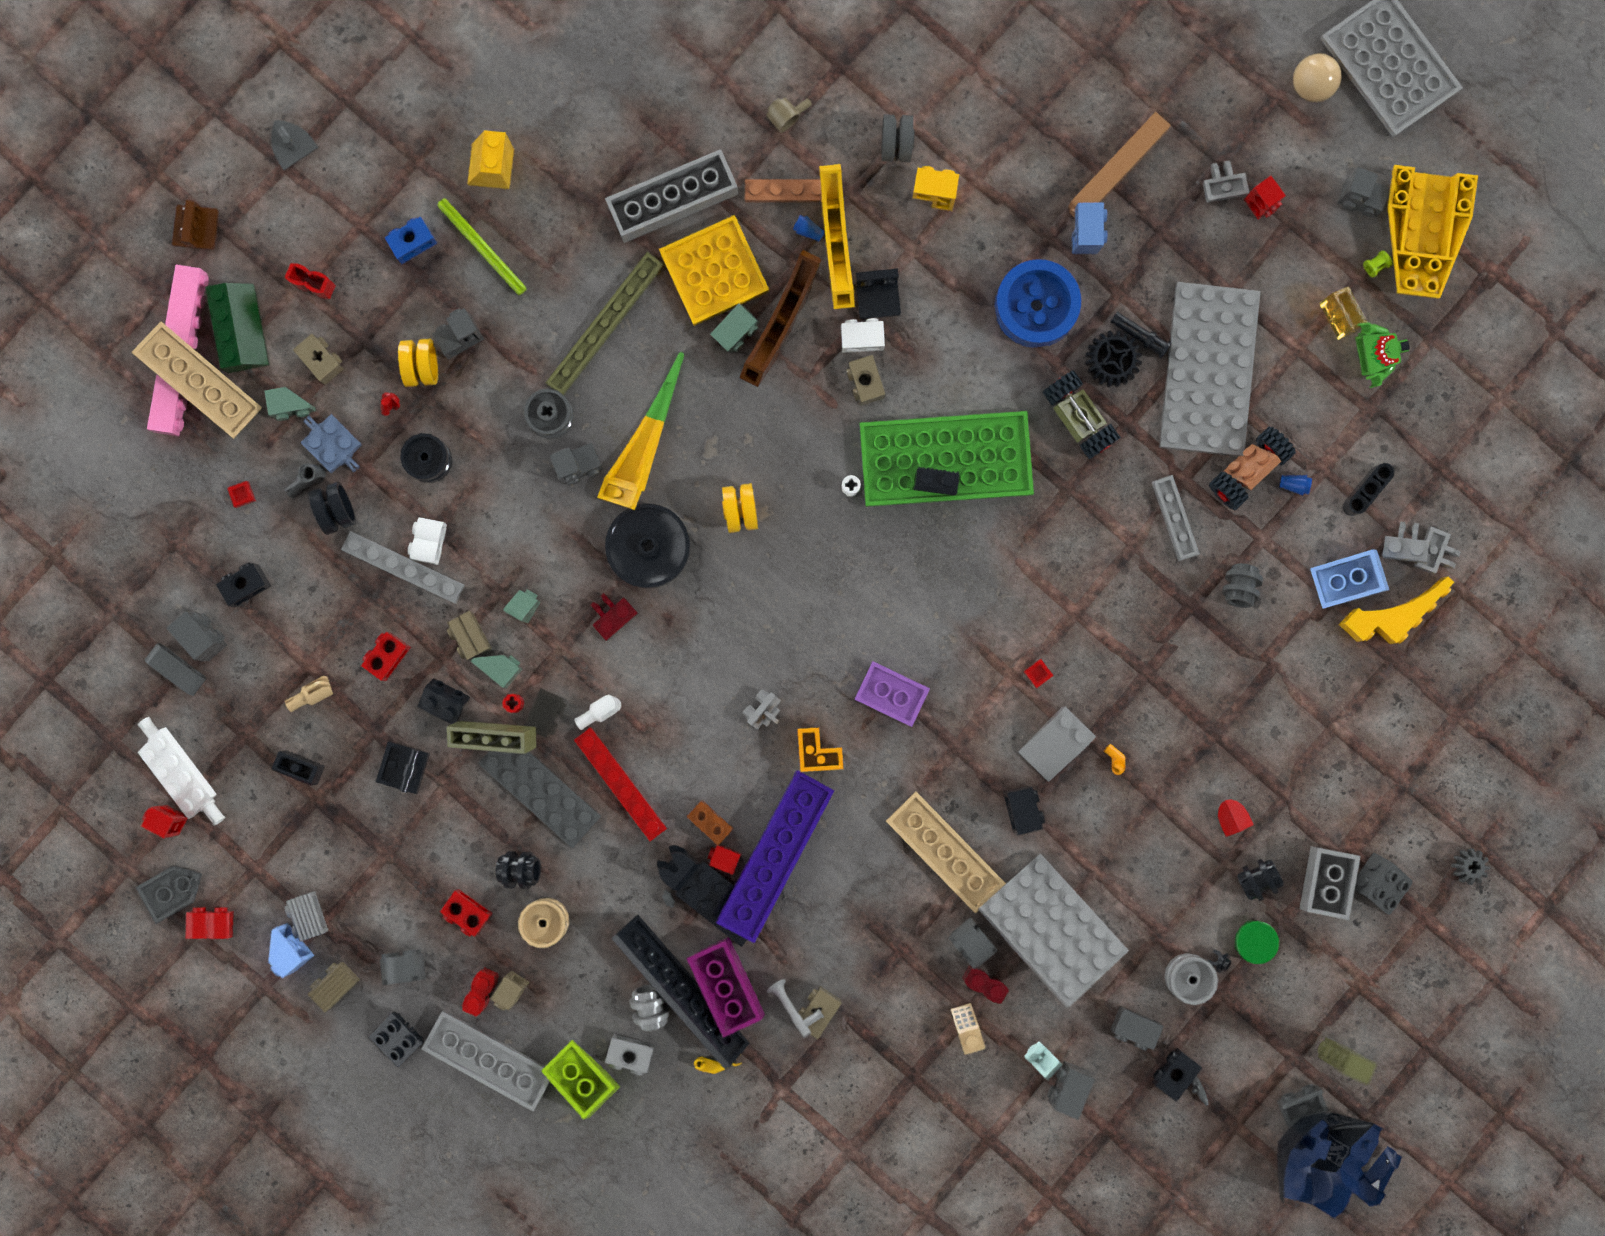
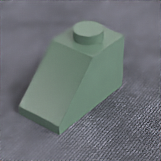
M527 589L525 592L519 590L503 611L522 622L529 623L541 602L536 599L538 595Z
M506 655L477 657L471 660L474 665L502 688L506 689L523 670L519 666L521 662L512 655L509 657Z

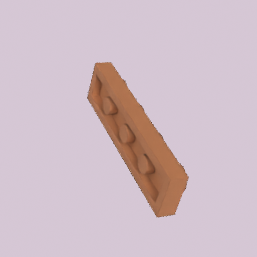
M745 179V202H821L820 179Z

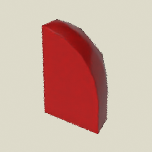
M1230 799L1220 804L1218 819L1226 837L1254 825L1249 813L1238 801Z

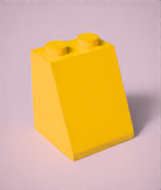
M484 130L472 143L468 185L500 189L510 188L514 148L506 132Z

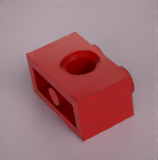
M168 805L155 806L145 811L141 827L162 838L179 836L188 818L185 814Z

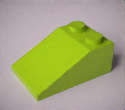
M573 1040L541 1070L583 1119L590 1118L620 1088L610 1074Z

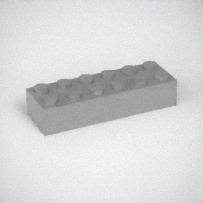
M720 149L609 196L605 200L622 240L626 243L738 195V187Z

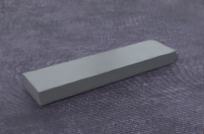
M1173 475L1152 481L1151 483L1178 561L1199 555L1200 553Z

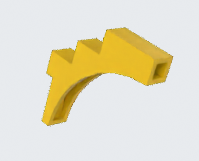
M841 164L819 166L822 217L833 308L855 307L854 288L846 232Z

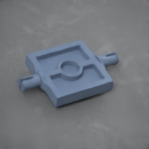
M332 414L319 424L311 416H308L307 419L312 424L306 419L303 422L311 429V432L300 443L330 473H333L339 466L344 464L352 472L357 471L351 464L357 469L360 466L352 459V456L362 444Z

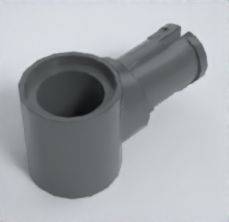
M309 463L301 465L297 478L284 488L285 492H288L287 495L294 499L305 488L323 482L326 476L324 468ZM312 469H313L314 474H313V477L311 478L310 473H311V471H312Z

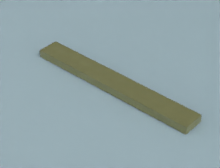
M646 252L546 381L549 387L565 395L664 267L662 262L649 252Z

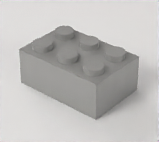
M1311 846L1299 909L1310 913L1349 920L1360 856Z

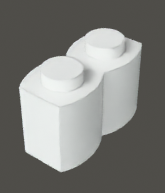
M418 518V521L414 522L412 534H415L414 540L408 546L410 559L438 565L447 524L440 521Z

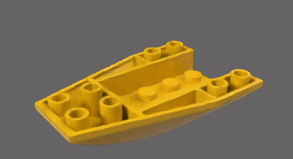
M1393 165L1387 208L1397 294L1440 299L1473 217L1478 175L1456 173L1449 177L1415 172V167Z

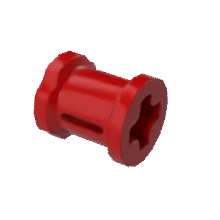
M508 694L503 699L502 705L507 712L517 713L524 708L525 702L523 697L518 694ZM513 697L514 701H518V705L514 706V709L513 706L509 705V701H513Z

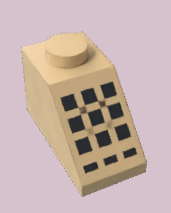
M971 1003L951 1008L950 1010L964 1054L985 1049Z

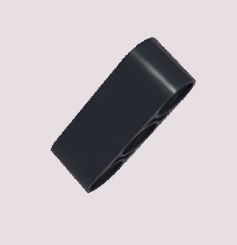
M1382 463L1373 467L1343 503V511L1347 515L1356 516L1368 509L1394 477L1395 471L1392 465ZM1379 469L1385 472L1384 479L1379 476ZM1366 485H1369L1372 488L1371 495L1366 493ZM1352 501L1358 503V511L1352 508Z

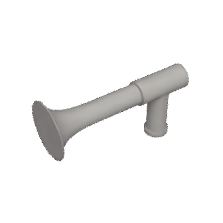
M780 980L770 986L767 993H774L780 999L798 1031L805 1038L811 1034L808 1026L824 1016L818 1009L803 1020L785 992L784 984L786 980Z

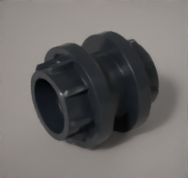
M508 851L497 860L495 869L496 879L506 889L515 888L517 883L520 889H529L531 886H535L540 879V860L533 856L531 852H522L519 857L517 852Z
M1262 858L1257 860L1259 867L1249 870L1246 865L1242 867L1243 872L1237 875L1248 900L1257 898L1260 902L1264 900L1262 893L1272 890L1275 895L1279 893L1278 888L1284 885L1276 866L1270 859L1263 862Z

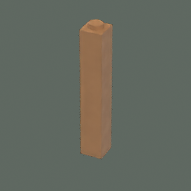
M1155 112L1070 202L1068 208L1071 215L1075 218V207L1078 203H1101L1168 132L1171 125Z

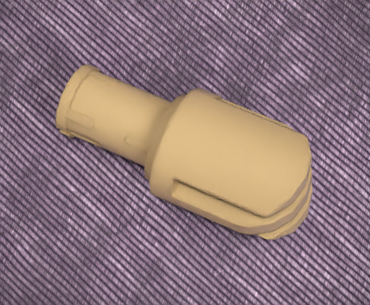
M322 676L303 686L300 693L286 699L285 703L288 710L293 712L303 705H314L333 695L328 677Z

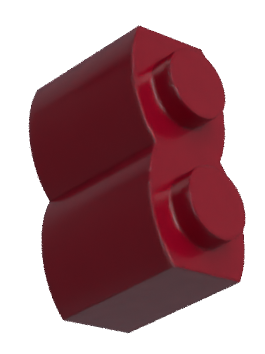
M969 965L962 977L970 989L983 993L987 999L997 1004H1002L1009 992V989L1000 979L988 976L980 967L973 969Z

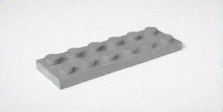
M445 1010L441 1012L421 1048L423 1051L533 1112L550 1083L548 1078L541 1072L545 1067L544 1065Z

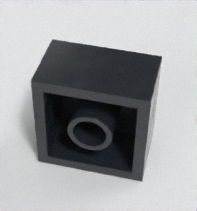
M1023 786L1003 791L1014 834L1022 835L1043 829L1042 824L1045 823L1043 812L1038 810L1037 803L1040 802L1037 790H1034L1031 786Z

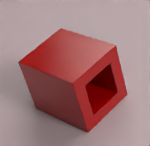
M719 844L716 848H711L707 859L711 860L710 866L733 875L741 853Z

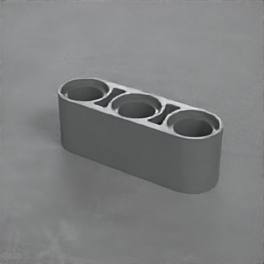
M157 643L144 659L148 665L191 696L196 694L207 679L202 673L160 643Z

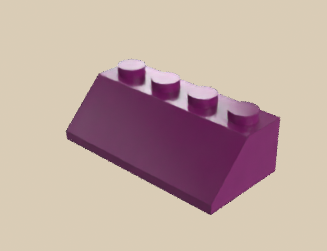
M729 937L713 943L686 958L723 1037L763 1019L765 1013Z

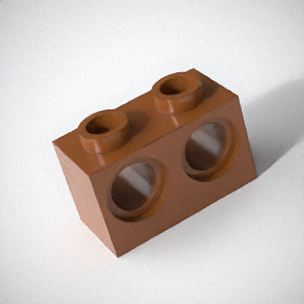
M703 800L687 815V818L717 845L733 830V827Z

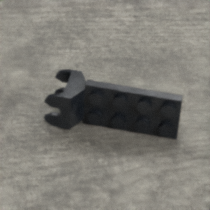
M678 845L669 846L673 860H670L669 863L662 860L657 861V868L662 881L671 889L677 891L675 894L742 947L747 939L716 923L735 886L703 860L699 863L684 848Z

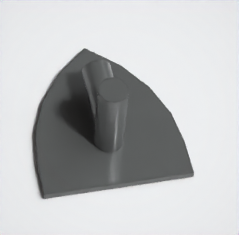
M274 120L271 144L273 153L283 170H286L318 149L310 135L298 125L287 121Z

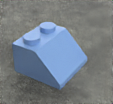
M288 923L272 930L269 963L272 965V971L277 976L284 978L296 972L315 956L303 941L299 942V939L294 937L292 927Z

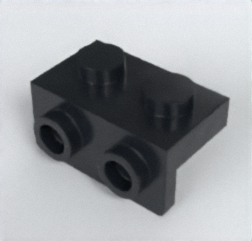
M433 678L424 687L417 707L453 724L459 721L463 708L468 703L470 696L446 685L443 681Z

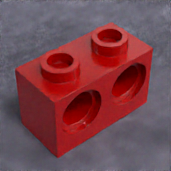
M1269 176L1255 186L1244 201L1259 220L1263 216L1268 218L1283 205L1281 201L1286 195L1274 178Z
M391 632L381 633L375 641L376 646L372 651L369 650L362 659L364 662L361 666L381 681L388 680L411 648ZM390 641L395 643V649L392 652L387 651V644ZM380 658L382 660V667L377 670L374 667V661Z
M460 889L453 892L440 911L444 915V920L450 924L456 923L461 927L460 931L469 937L471 935L474 937L478 935L493 914ZM453 903L460 904V914L453 912ZM471 915H475L478 918L479 923L477 926L470 924L469 918Z

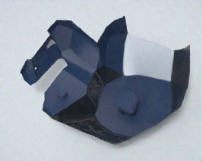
M1321 1112L1304 1116L1296 1121L1278 1141L1277 1171L1279 1199L1283 1203L1284 1198L1312 1204L1334 1219L1347 1207L1352 1193L1370 1207L1380 1205L1386 1195L1383 1191L1394 1170L1399 1168L1402 1156L1387 1146L1368 1172H1363L1361 1168L1368 1163L1379 1143V1133L1381 1130L1386 1129L1371 1122L1334 1112Z

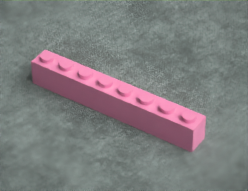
M175 265L165 325L193 349H196L198 346L197 331L202 323L200 317L201 308H204L205 305L204 291L205 287L208 286L209 278L207 273L201 268ZM156 374L147 430L154 433L179 436L180 431L184 427V420L182 418L183 412L187 408V400Z

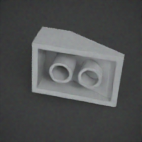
M1061 707L1018 753L1049 782L1079 755L1096 736L1069 709Z

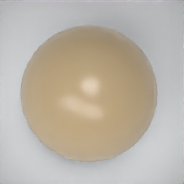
M1312 54L1304 58L1296 67L1293 75V84L1296 92L1300 97L1310 102L1327 100L1334 95L1341 83L1340 66L1335 59L1326 54Z

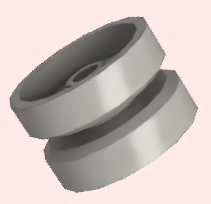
M1184 953L1177 955L1170 960L1166 967L1164 978L1167 988L1174 996L1186 1004L1198 1005L1205 1003L1212 998L1217 990L1218 978L1215 969L1209 962L1196 954Z

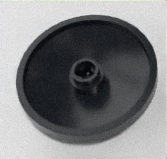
M639 504L636 505L635 510L626 509L612 522L606 535L605 552L612 570L623 581L639 588H657L673 581L683 571L689 559L690 538L684 523L674 512L661 505Z

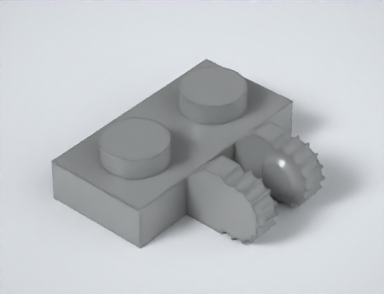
M1225 161L1223 165L1225 177H1220L1217 163L1211 164L1213 179L1203 181L1206 203L1247 196L1249 189L1246 174L1233 175L1230 161Z
M1400 521L1398 537L1385 536L1382 558L1427 563L1430 541L1417 540L1419 523H1414L1412 539L1403 538L1406 524Z
M1429 527L1424 540L1430 541L1427 563L1415 562L1414 567L1432 574L1437 573L1439 565L1455 569L1456 563L1442 558L1444 553L1454 557L1460 556L1461 552L1447 546L1451 534L1434 527Z

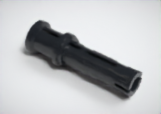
M1118 311L1110 321V323H1113L1127 334L1142 342V346L1145 349L1149 348L1157 353L1160 359L1172 344L1170 341L1166 342L1159 338L1156 332H1148Z

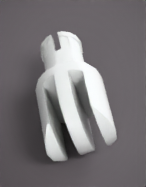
M605 695L590 704L589 711L574 719L580 730H583L595 721L603 722L621 709V702L614 696Z

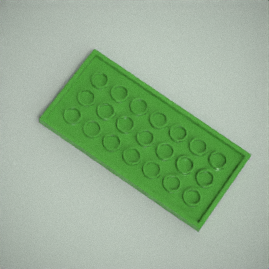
M1027 411L862 422L859 424L865 507L1034 495ZM921 467L922 469L924 467L930 470L933 468L938 471L941 469L947 472L949 470L950 472H959L957 494L947 495L914 490L917 468Z

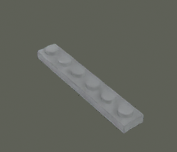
M352 531L349 532L341 549L455 604L465 587L464 584Z

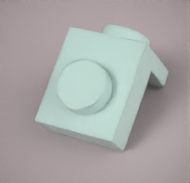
M1040 1042L1032 1045L1024 1056L1047 1080L1063 1065Z

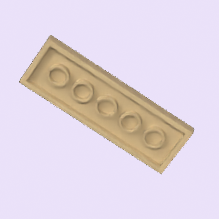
M160 322L132 351L134 356L233 439L262 409L259 404L163 322Z
M916 791L886 820L975 914L984 903L1006 884Z

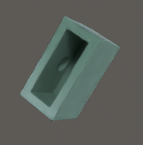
M739 303L712 331L711 335L728 352H737L744 345L743 340L748 335L751 337L759 329L757 326L760 322Z

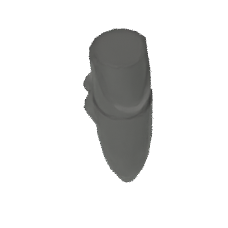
M1196 1076L1192 1081V1092L1196 1093L1200 1100L1208 1106L1206 1092Z

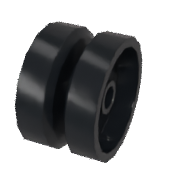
M420 433L414 435L404 443L401 449L400 460L403 468L409 475L423 483L441 481L448 475L452 467L453 457L450 449L443 441L431 434Z
M337 481L327 485L326 492L321 488L309 492L312 512L324 534L329 535L337 532L339 525L346 529L356 524L353 506L340 482Z

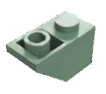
M286 387L264 391L268 415L277 421L288 420L289 416L293 415L306 417L310 415V412H316L314 406Z

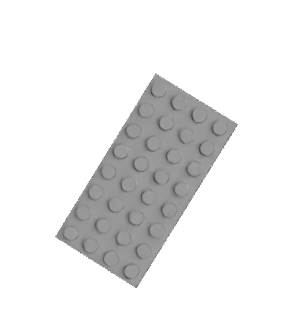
M1184 282L1176 283L1170 342L1172 344L1169 347L1159 448L1237 457L1244 456L1260 291Z

